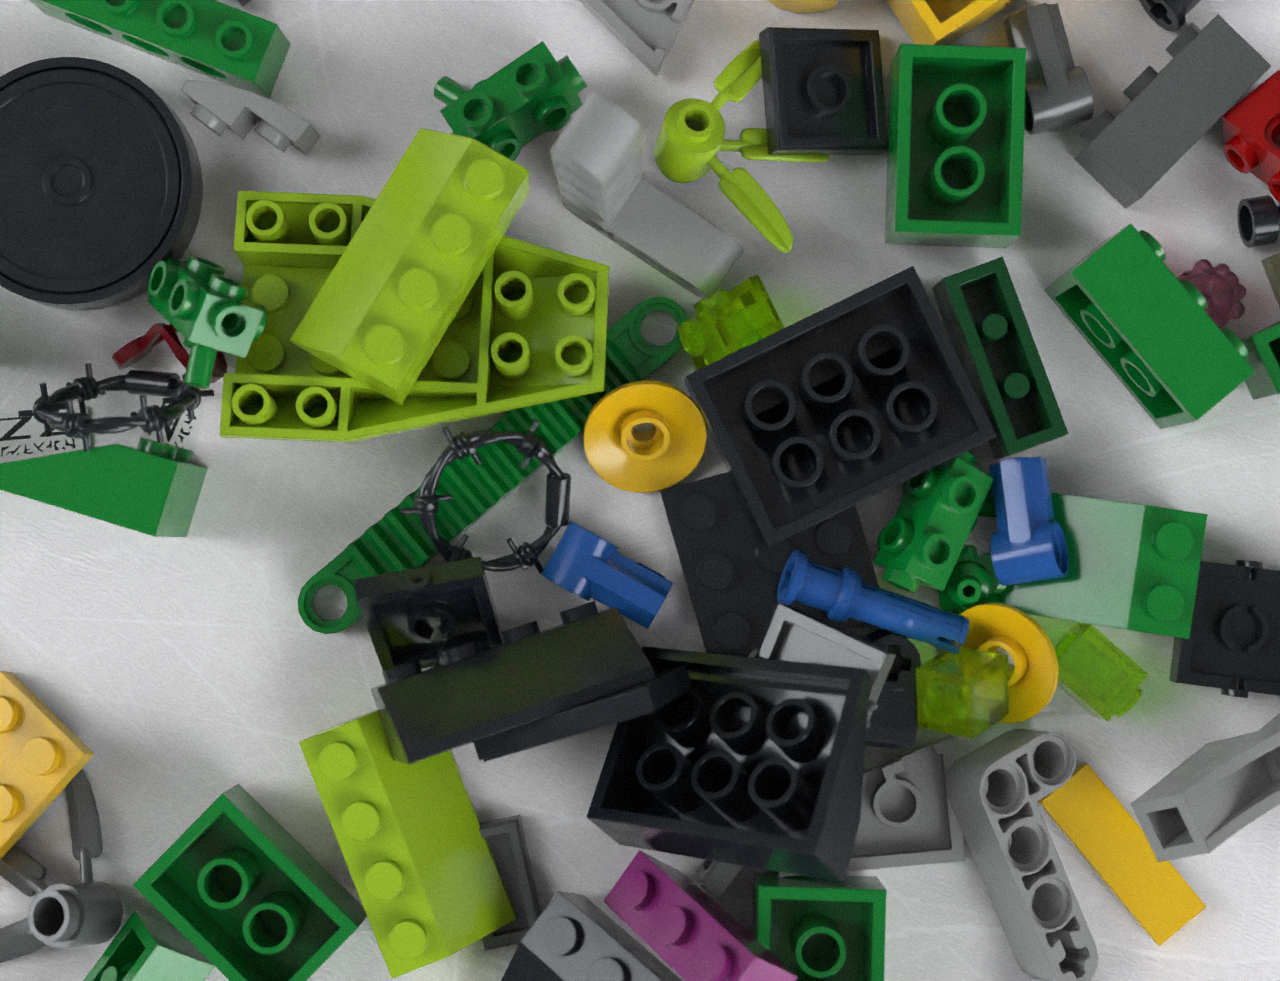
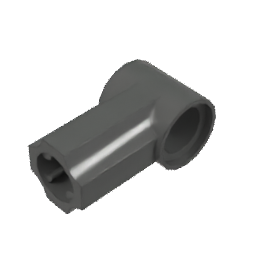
M1058 3L1034 5L1016 14L1007 16L1003 23L1010 48H1027L1024 117L1026 132L1029 135L1090 120L1094 109L1091 86L1084 69L1080 66L1075 67Z

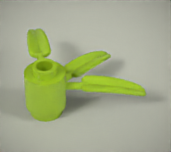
M757 40L738 54L716 77L714 87L719 93L710 103L701 99L687 98L677 101L668 109L654 146V158L661 173L676 183H689L698 180L712 169L721 179L718 183L719 189L777 250L782 253H790L793 247L792 233L769 195L747 170L737 167L730 172L716 157L718 151L741 152L742 157L748 160L815 163L825 162L829 159V155H768L767 132L764 128L743 129L740 133V140L723 139L725 135V122L719 110L728 100L731 102L742 101L762 78L760 41Z

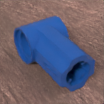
M1041 456L1017 457L1001 460L996 464L989 465L990 476L994 478L992 492L998 530L993 532L991 536L990 547L993 568L999 583L1007 586L1067 576L1069 571L1068 548L1064 532L1060 524L1054 519L1046 459Z
M570 521L541 575L582 599L590 601L593 598L609 608L617 607L621 615L648 629L665 601L673 582L665 579V576L640 562L637 563L617 552L619 547Z

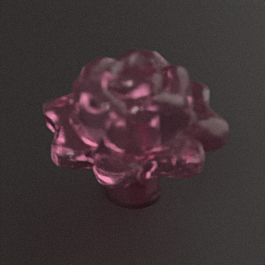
M1200 259L1195 263L1192 270L1183 271L1178 275V280L1186 279L1200 291L1207 303V308L1204 311L1219 329L1226 327L1229 320L1238 319L1244 315L1245 308L1240 300L1246 296L1247 291L1239 283L1236 274L1230 271L1227 264L1220 263L1213 267L1208 260Z

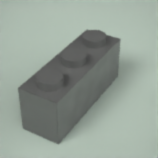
M1219 14L1201 30L1192 22L1165 49L1173 57L1171 61L1159 73L1149 65L1122 92L1131 101L1116 116L1106 109L1080 135L1088 145L1074 159L1125 209L1141 199L1271 67Z

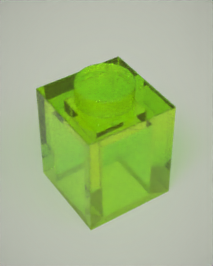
M1076 622L1054 648L1058 661L1057 686L1092 716L1107 722L1113 715L1117 718L1122 717L1141 697L1143 690L1138 686L1147 677L1148 673L1092 625Z
M960 648L956 655L943 651L917 667L918 728L976 738L1008 715V655Z

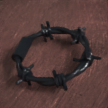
M86 363V377L76 378L73 383L67 382L66 387L56 390L51 396H48L46 383H40L41 397L35 401L33 409L18 411L19 417L34 416L38 422L43 423L46 437L52 436L51 428L64 431L67 437L81 438L84 451L87 452L90 451L89 435L91 433L113 434L139 426L146 433L156 431L157 442H164L162 429L165 427V424L172 426V420L182 416L185 411L188 413L189 420L195 419L194 410L200 405L201 397L214 396V390L200 391L197 387L184 384L185 374L182 375V381L177 373L130 370L127 375L109 377L96 382L93 377L91 363ZM106 391H128L130 394L140 395L141 409L138 413L131 412V417L91 419L90 415L86 414L85 400L96 399L98 394L105 395ZM146 395L168 397L162 398L163 404L168 405L162 408L158 405L147 406ZM74 399L78 400L80 413L74 412L72 402ZM67 409L68 415L60 414L59 410Z
M535 419L530 428L525 432L480 430L469 434L461 432L460 436L455 435L453 438L448 427L442 429L449 445L425 476L419 493L414 496V508H401V514L419 515L422 527L431 538L437 552L446 562L475 557L472 556L471 551L463 548L469 538L468 535L463 534L458 544L453 546L438 532L435 515L439 512L438 501H452L451 494H436L441 473L447 465L457 458L462 461L465 457H469L470 454L476 465H480L482 461L475 448L503 441L516 446L518 452L526 455L520 465L522 469L525 470L530 460L534 457L549 469L546 479L545 524L547 526L543 535L531 544L525 541L517 548L512 538H508L506 542L513 554L489 561L482 560L485 570L492 572L512 571L520 567L526 571L533 564L539 574L544 570L537 557L544 551L559 529L569 524L571 475L561 471L556 464L553 454L543 443V437L534 433L540 424L538 419Z

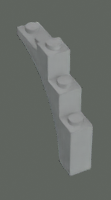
M1280 713L1259 731L1207 743L1131 803L1158 862L1210 853L1240 829L1280 805Z

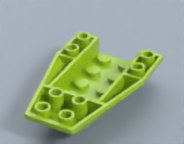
M238 190L233 251L243 263L242 284L248 288L245 296L252 302L265 306L267 320L260 337L252 341L246 358L236 357L235 373H224L219 432L222 438L350 443L604 391L609 265L503 236L403 404L400 405L290 341V338L376 199L363 195Z

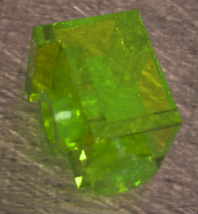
M755 275L729 292L725 289L696 303L694 308L698 315L684 321L677 328L684 349L690 354L696 369L699 370L784 329V326L759 275Z

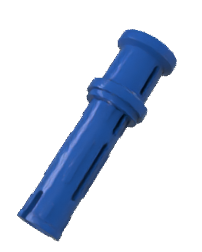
M797 549L791 553L787 560L778 586L777 601L786 605H790L793 601L825 611L827 619L835 622L846 621L848 618L863 621L901 636L930 644L954 655L960 651V645L955 644V641L963 645L968 634L969 619L966 616L944 611L906 596L863 582L861 575L857 574L855 569L844 566L839 571L808 560L807 553Z

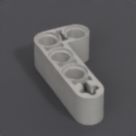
M1013 729L961 757L951 766L946 779L948 798L1021 970L1030 977L1043 981H1090L1097 970V948L1037 804L1038 800L1062 787L1071 779L1076 765L1075 750L1069 739L1061 733ZM1034 752L1036 753L1035 764H1033ZM988 777L989 787L985 796L984 786ZM1011 836L1012 843L1010 849L1008 850V842ZM1035 892L1034 902L1032 904V896Z

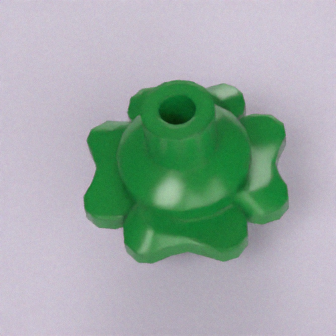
M967 545L962 549L944 591H936L939 593L941 609L950 612L957 608L959 615L978 604L998 603L996 593L1003 592L1006 586L1001 585L996 577L991 553H985L979 557L976 547Z

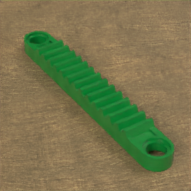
M665 297L648 298L636 305L607 330L604 391L513 409L499 418L487 430L525 432L530 428L533 421L538 419L540 424L534 433L543 437V443L555 457L584 432V426L590 411L604 395L621 385L647 380L678 354L685 345L689 332L688 317L683 308L672 299ZM653 312L668 314L676 324L674 338L665 345H652L641 334L640 327L642 321ZM503 441L475 448L482 461L480 465H476L471 454L462 461L457 458L443 469L436 490L437 495H452V501H438L439 512L435 515L439 534L451 544L542 468L544 464L534 457L530 460L525 470L522 469L520 465L526 455L518 452L516 446ZM420 487L407 495L395 508L389 510L381 520L370 526L358 539L351 542L344 551L312 576L301 588L298 597V611L303 622L313 631L323 634L339 633L353 626L363 617L356 599L355 579L421 568L439 554L431 538L422 527L419 515L401 514V508H414V496L419 493ZM326 585L340 588L347 597L346 612L341 618L334 621L323 619L318 615L314 606L317 592Z

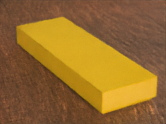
M1082 761L1075 767L1073 775L1067 783L1037 801L1158 946H1161L1206 908V905L1168 860L1157 861L1142 828L1088 763Z

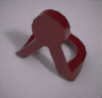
M157 323L152 325L144 336H140L121 347L113 354L112 359L118 368L123 370L140 361L152 351L153 347L165 340L175 357L187 369L189 353L178 339L176 334L179 332L171 324ZM217 352L210 383L217 382L224 376V373H227V362L223 352Z

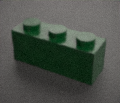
M1003 256L947 276L932 288L952 345L997 435L988 440L994 458L999 459L1011 456L1068 435V430Z

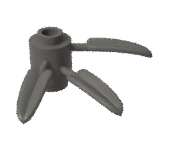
M83 769L65 787L73 857L80 863L81 882L58 883L47 886L41 881L46 875L44 865L14 845L0 860V876L28 897H32L36 893L38 895L30 905L28 918L0 929V963L38 951L43 948L44 943L53 948L102 944L109 941L117 933L121 925L123 907L119 894L111 885L105 882H93L91 858H97L101 855L103 844L96 801Z

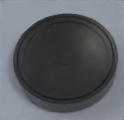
M80 57L49 58L28 63L0 77V286L39 304L58 309L80 311L116 306L147 292L150 274L154 266L159 261H165L166 258L180 261L194 236L200 218L203 201L202 170L197 150L183 122L171 107L140 79L125 70L101 61Z

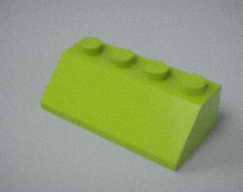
M420 128L290 338V341L402 405L528 196L529 170L473 138Z
M377 709L317 732L299 742L391 979L449 957L517 919L518 916L487 838H482L479 831L481 829V822L452 750L412 764L394 761Z

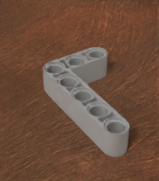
M590 92L550 151L562 204L580 220L686 290L706 301H710L743 252V247L727 233L642 178L641 125L616 103L600 94Z

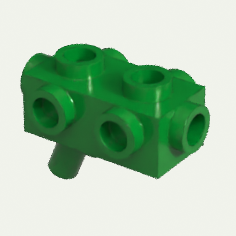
M542 41L489 78L475 84L471 90L447 76L442 77L435 85L434 97L447 104L440 112L453 132L451 134L473 138L514 161L523 146L545 131L553 132L560 130L569 122L571 114L582 105V101L577 93L586 88L587 85L567 55L556 61Z
M190 255L188 261H178L172 258L159 261L150 274L148 282L149 298L147 302L185 337L183 344L191 348L183 383L197 388L209 389L217 352L223 351L246 358L252 341L257 340L264 330L267 311L264 305L252 302L245 296L248 290L245 285L224 276L225 268L194 255Z
M965 451L903 481L902 491L904 496L894 518L880 531L877 539L878 553L873 563L885 569L881 576L883 581L913 594L916 593L919 585L944 591L969 533L974 530L977 524V518L996 517L993 493H988L994 478L973 467L976 458L972 454Z

